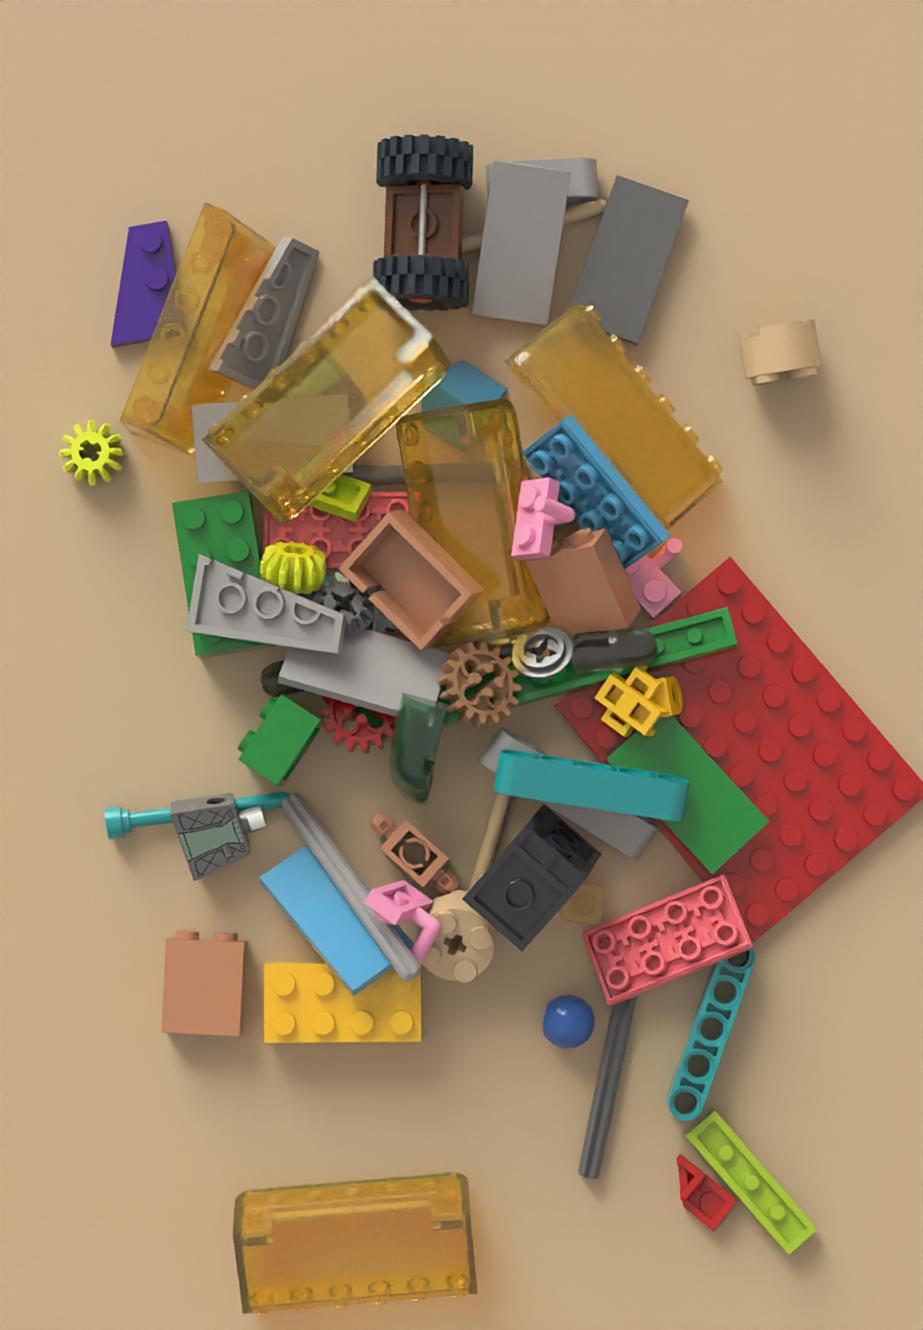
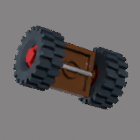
M410 134L404 135V137L392 136L390 139L384 138L381 142L377 143L376 183L380 187H386L384 258H378L373 262L372 302L374 304L387 308L394 307V309L399 310L409 309V311H448V309L456 310L468 305L470 265L462 261L464 189L469 190L471 188L473 178V145H469V142L459 141L458 138L453 137L447 139L445 136L440 135L429 137L427 134H420V136Z

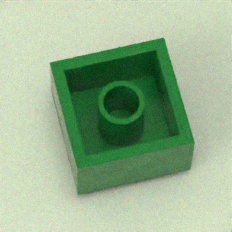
M281 694L278 700L273 697L269 699L259 715L264 721L256 733L252 730L247 732L237 749L242 752L238 759L239 761L277 786L283 787L325 722Z

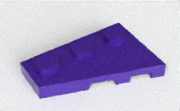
M167 220L131 226L128 229L110 344L112 348L187 335Z

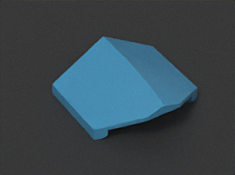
M465 361L438 369L432 373L421 390L422 425L466 453L507 391V388Z

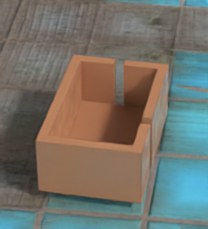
M403 509L388 512L338 568L362 593L377 590L382 586L385 590L373 593L368 599L420 650L435 646L457 622L455 618L462 616L485 591Z

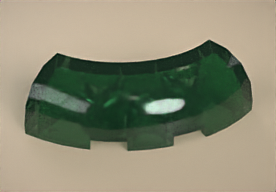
M402 693L390 747L389 774L393 786L405 799L418 805L426 806L436 769L435 761L428 760V756H436L448 704Z

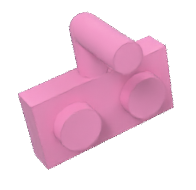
M548 477L521 482L512 557L519 560L550 557L554 524L567 523L574 519V510L558 502L559 481Z
M678 538L669 539L666 545L651 559L646 554L624 570L639 605L652 619L682 593L661 571L682 549V542Z
M405 880L372 889L364 903L374 910L373 913L379 920L390 925H397L411 920L423 929L410 950L419 964H421L441 930V923L427 913L434 901Z

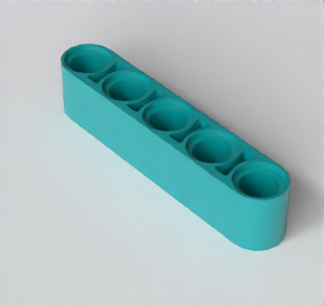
M503 749L499 753L493 789L496 792L510 796L662 820L682 821L684 819L690 780L664 773Z
M755 948L746 951V960L741 965H731L725 959L713 964L666 1095L667 1108L675 1118L681 1121L694 1120L703 1110L755 963ZM721 981L731 982L734 988L732 998L726 1002H718L713 993L716 984ZM707 1018H717L721 1024L720 1033L711 1039L703 1037L700 1031L702 1022ZM698 1054L705 1056L708 1061L706 1071L701 1075L689 1073L687 1068L689 1059ZM685 1091L692 1093L695 1098L692 1109L686 1112L676 1110L674 1106L676 1096Z

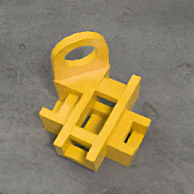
M644 664L635 667L627 680L616 672L611 673L595 696L596 700L608 708L601 720L624 737H629L634 728L644 736H653L656 732L653 726L659 717H669L682 712V692L676 677L655 679L645 672L648 667ZM615 685V688L613 689V691L611 692V694L608 695V693L610 692V690L612 689V687ZM635 687L638 688L640 691H642V692L645 693V694L643 695L642 693H640L639 691H637V690L635 689ZM640 703L639 706L637 707V709L635 710V712H634L633 715H632L631 713L633 712V710L635 709V707L637 706V704ZM615 717H617L619 720L625 723V725L616 720Z

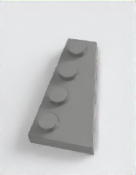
M282 237L208 368L209 371L262 394L274 396L276 390L274 383L280 377L319 255L318 250L294 238Z
M199 554L187 632L341 655L347 621L346 615Z

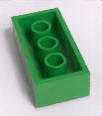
M249 491L172 503L188 611H190L199 554L261 580L260 565L262 556L253 499ZM192 633L195 656L198 658L275 647V645Z

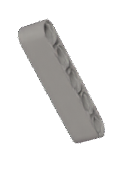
M500 727L479 760L488 769L496 773L500 750L511 749L544 755L548 754L512 731ZM539 800L635 860L640 858L660 828L648 817Z

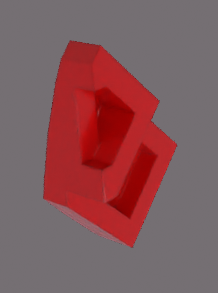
M679 1154L676 1161L680 1181V1200L683 1202V1207L715 1232L739 1201L682 1154Z

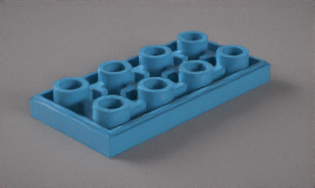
M571 414L522 452L529 461L531 468L542 478L550 477L560 482L558 501L574 510L575 518L579 522L581 529L589 528L591 532L607 529L624 570L671 536Z
M305 845L259 877L260 884L353 996L394 968L308 845ZM393 924L392 926L409 950H411L414 945L412 940L398 924Z

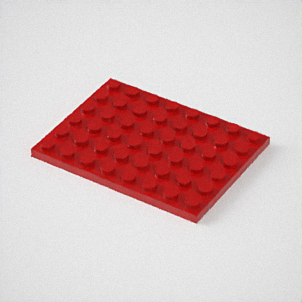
M729 557L645 629L727 607L738 647L647 671V673L655 679L676 677L682 692L683 708L680 714L672 716L770 822L716 872L711 874L661 819H650L655 825L657 824L660 827L659 831L703 882L722 874L726 875L749 935L756 942L923 799V781L735 561ZM603 684L569 692L554 707L603 764L610 765L606 759L629 737L622 736L601 720L608 708L596 700L595 696ZM615 685L612 687V689L610 690V692L608 693V695L611 694V692H612L613 689L615 688ZM635 687V689H636L637 691H639V692L642 693L643 695L645 694V693H643L642 691H640L638 688ZM640 703L637 704V706L635 707V709H634L633 712L631 713L632 715H633V713L635 712V710L637 709V707L639 706ZM615 717L616 720L625 725V723H623L621 720ZM635 728L630 734V736H632L637 731Z

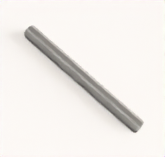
M292 794L282 801V810L401 979L409 982L421 973V965L394 927L379 920L374 915V910L364 903L369 892L303 799L298 794Z

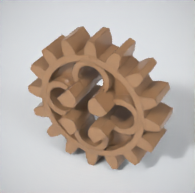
M484 641L475 646L472 642L461 646L460 649L458 648L449 653V660L440 666L447 673L437 679V683L446 686V691L439 695L440 699H449L451 701L447 711L451 713L458 710L460 712V723L471 719L474 728L486 724L487 727L498 723L499 720L501 721L511 715L509 709L517 706L519 703L512 696L521 690L520 685L513 683V678L519 675L518 670H509L507 666L512 659L510 656L501 659L498 646L488 651L487 643ZM465 665L468 666L470 671L466 672ZM494 672V679L480 685L477 692L467 698L464 696L465 690L480 683L482 677L486 674ZM491 697L494 700V704H492L489 700Z

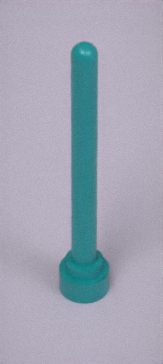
M287 792L235 798L239 811L261 805L263 810L282 808V801L290 795ZM121 807L105 809V822L109 839L123 838L125 833L132 832V828L173 823L171 807L130 813L129 809L121 810Z

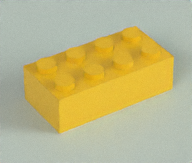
M267 962L264 964V1043L422 1041V965L421 973L409 982L403 981L393 968L353 996L326 962Z

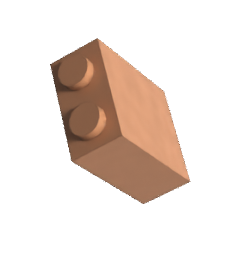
M589 528L581 529L570 537L557 539L556 536H553L550 557L526 560L528 569L554 628L565 632L571 640L628 628L641 610L606 528L592 532Z
M176 931V938L170 937L166 939L161 1033L241 1036L243 1034L247 941H239L238 933L215 932V939H199V931Z

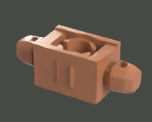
M379 811L369 823L371 829L380 838L385 836L388 839L380 849L422 887L432 879L436 883L434 885L435 888L443 894H451V891H454L460 885V882L450 869L446 871L442 868L449 857L434 844V841L431 842L424 836L425 833H421L407 819L397 827L394 824L395 819L387 813ZM409 831L417 838L407 839L406 842L408 844L411 842L422 844L426 850L425 859L427 861L430 859V849L438 856L421 876L413 869L421 868L424 865L422 863L414 865L407 862L404 857L405 847L401 845L399 856L392 851Z

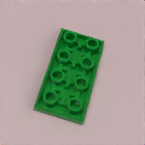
M672 715L669 717H659L653 726V729L656 730L653 736H644L637 730L606 760L613 766L670 774L690 780L684 819L682 821H662L699 862L713 874L770 821Z

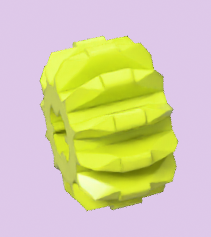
M94 420L88 421L87 432H84L79 424L74 425L73 429L78 436L75 439L69 435H64L63 441L70 445L71 449L59 451L61 458L71 459L63 466L64 471L69 473L76 470L74 480L77 483H81L88 474V482L92 487L97 486L99 474L107 483L111 482L112 478L107 470L111 467L115 471L121 472L123 467L114 461V458L126 456L124 449L114 448L122 441L121 436L114 434L109 437L111 426L106 423L101 426L97 433V424ZM91 445L96 449H102L101 452H97L100 457L94 462L90 458L84 459V455H88L86 449Z
M277 542L275 545L267 546L260 565L261 580L296 595L299 593L311 594L312 591L319 590L324 581L327 565L325 554L316 546H307L304 542Z

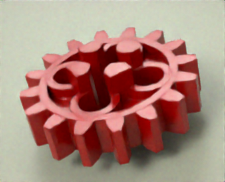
M326 696L322 697L324 702L330 706L320 710V714L325 719H331L324 725L327 733L337 731L333 737L337 745L347 740L346 748L349 752L353 753L357 745H360L362 751L365 754H369L370 744L374 743L382 750L384 749L382 739L388 737L395 741L397 738L392 731L393 727H404L405 723L401 718L370 709L376 719H384L383 726L374 729L368 718L364 714H358L352 704L343 703V701ZM347 721H356L357 724L355 729L351 731L344 730V725Z

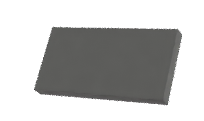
M617 175L565 320L638 345L689 200Z

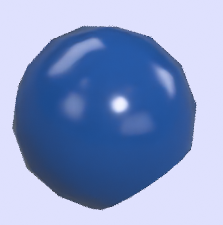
M562 995L549 1001L543 1021L544 1036L553 1045L563 1049L577 1048L588 1041L595 1027V1016L591 1006L585 1000L574 995Z

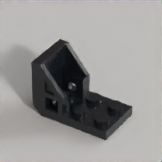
M543 804L462 900L523 952L586 880L602 854L549 807Z

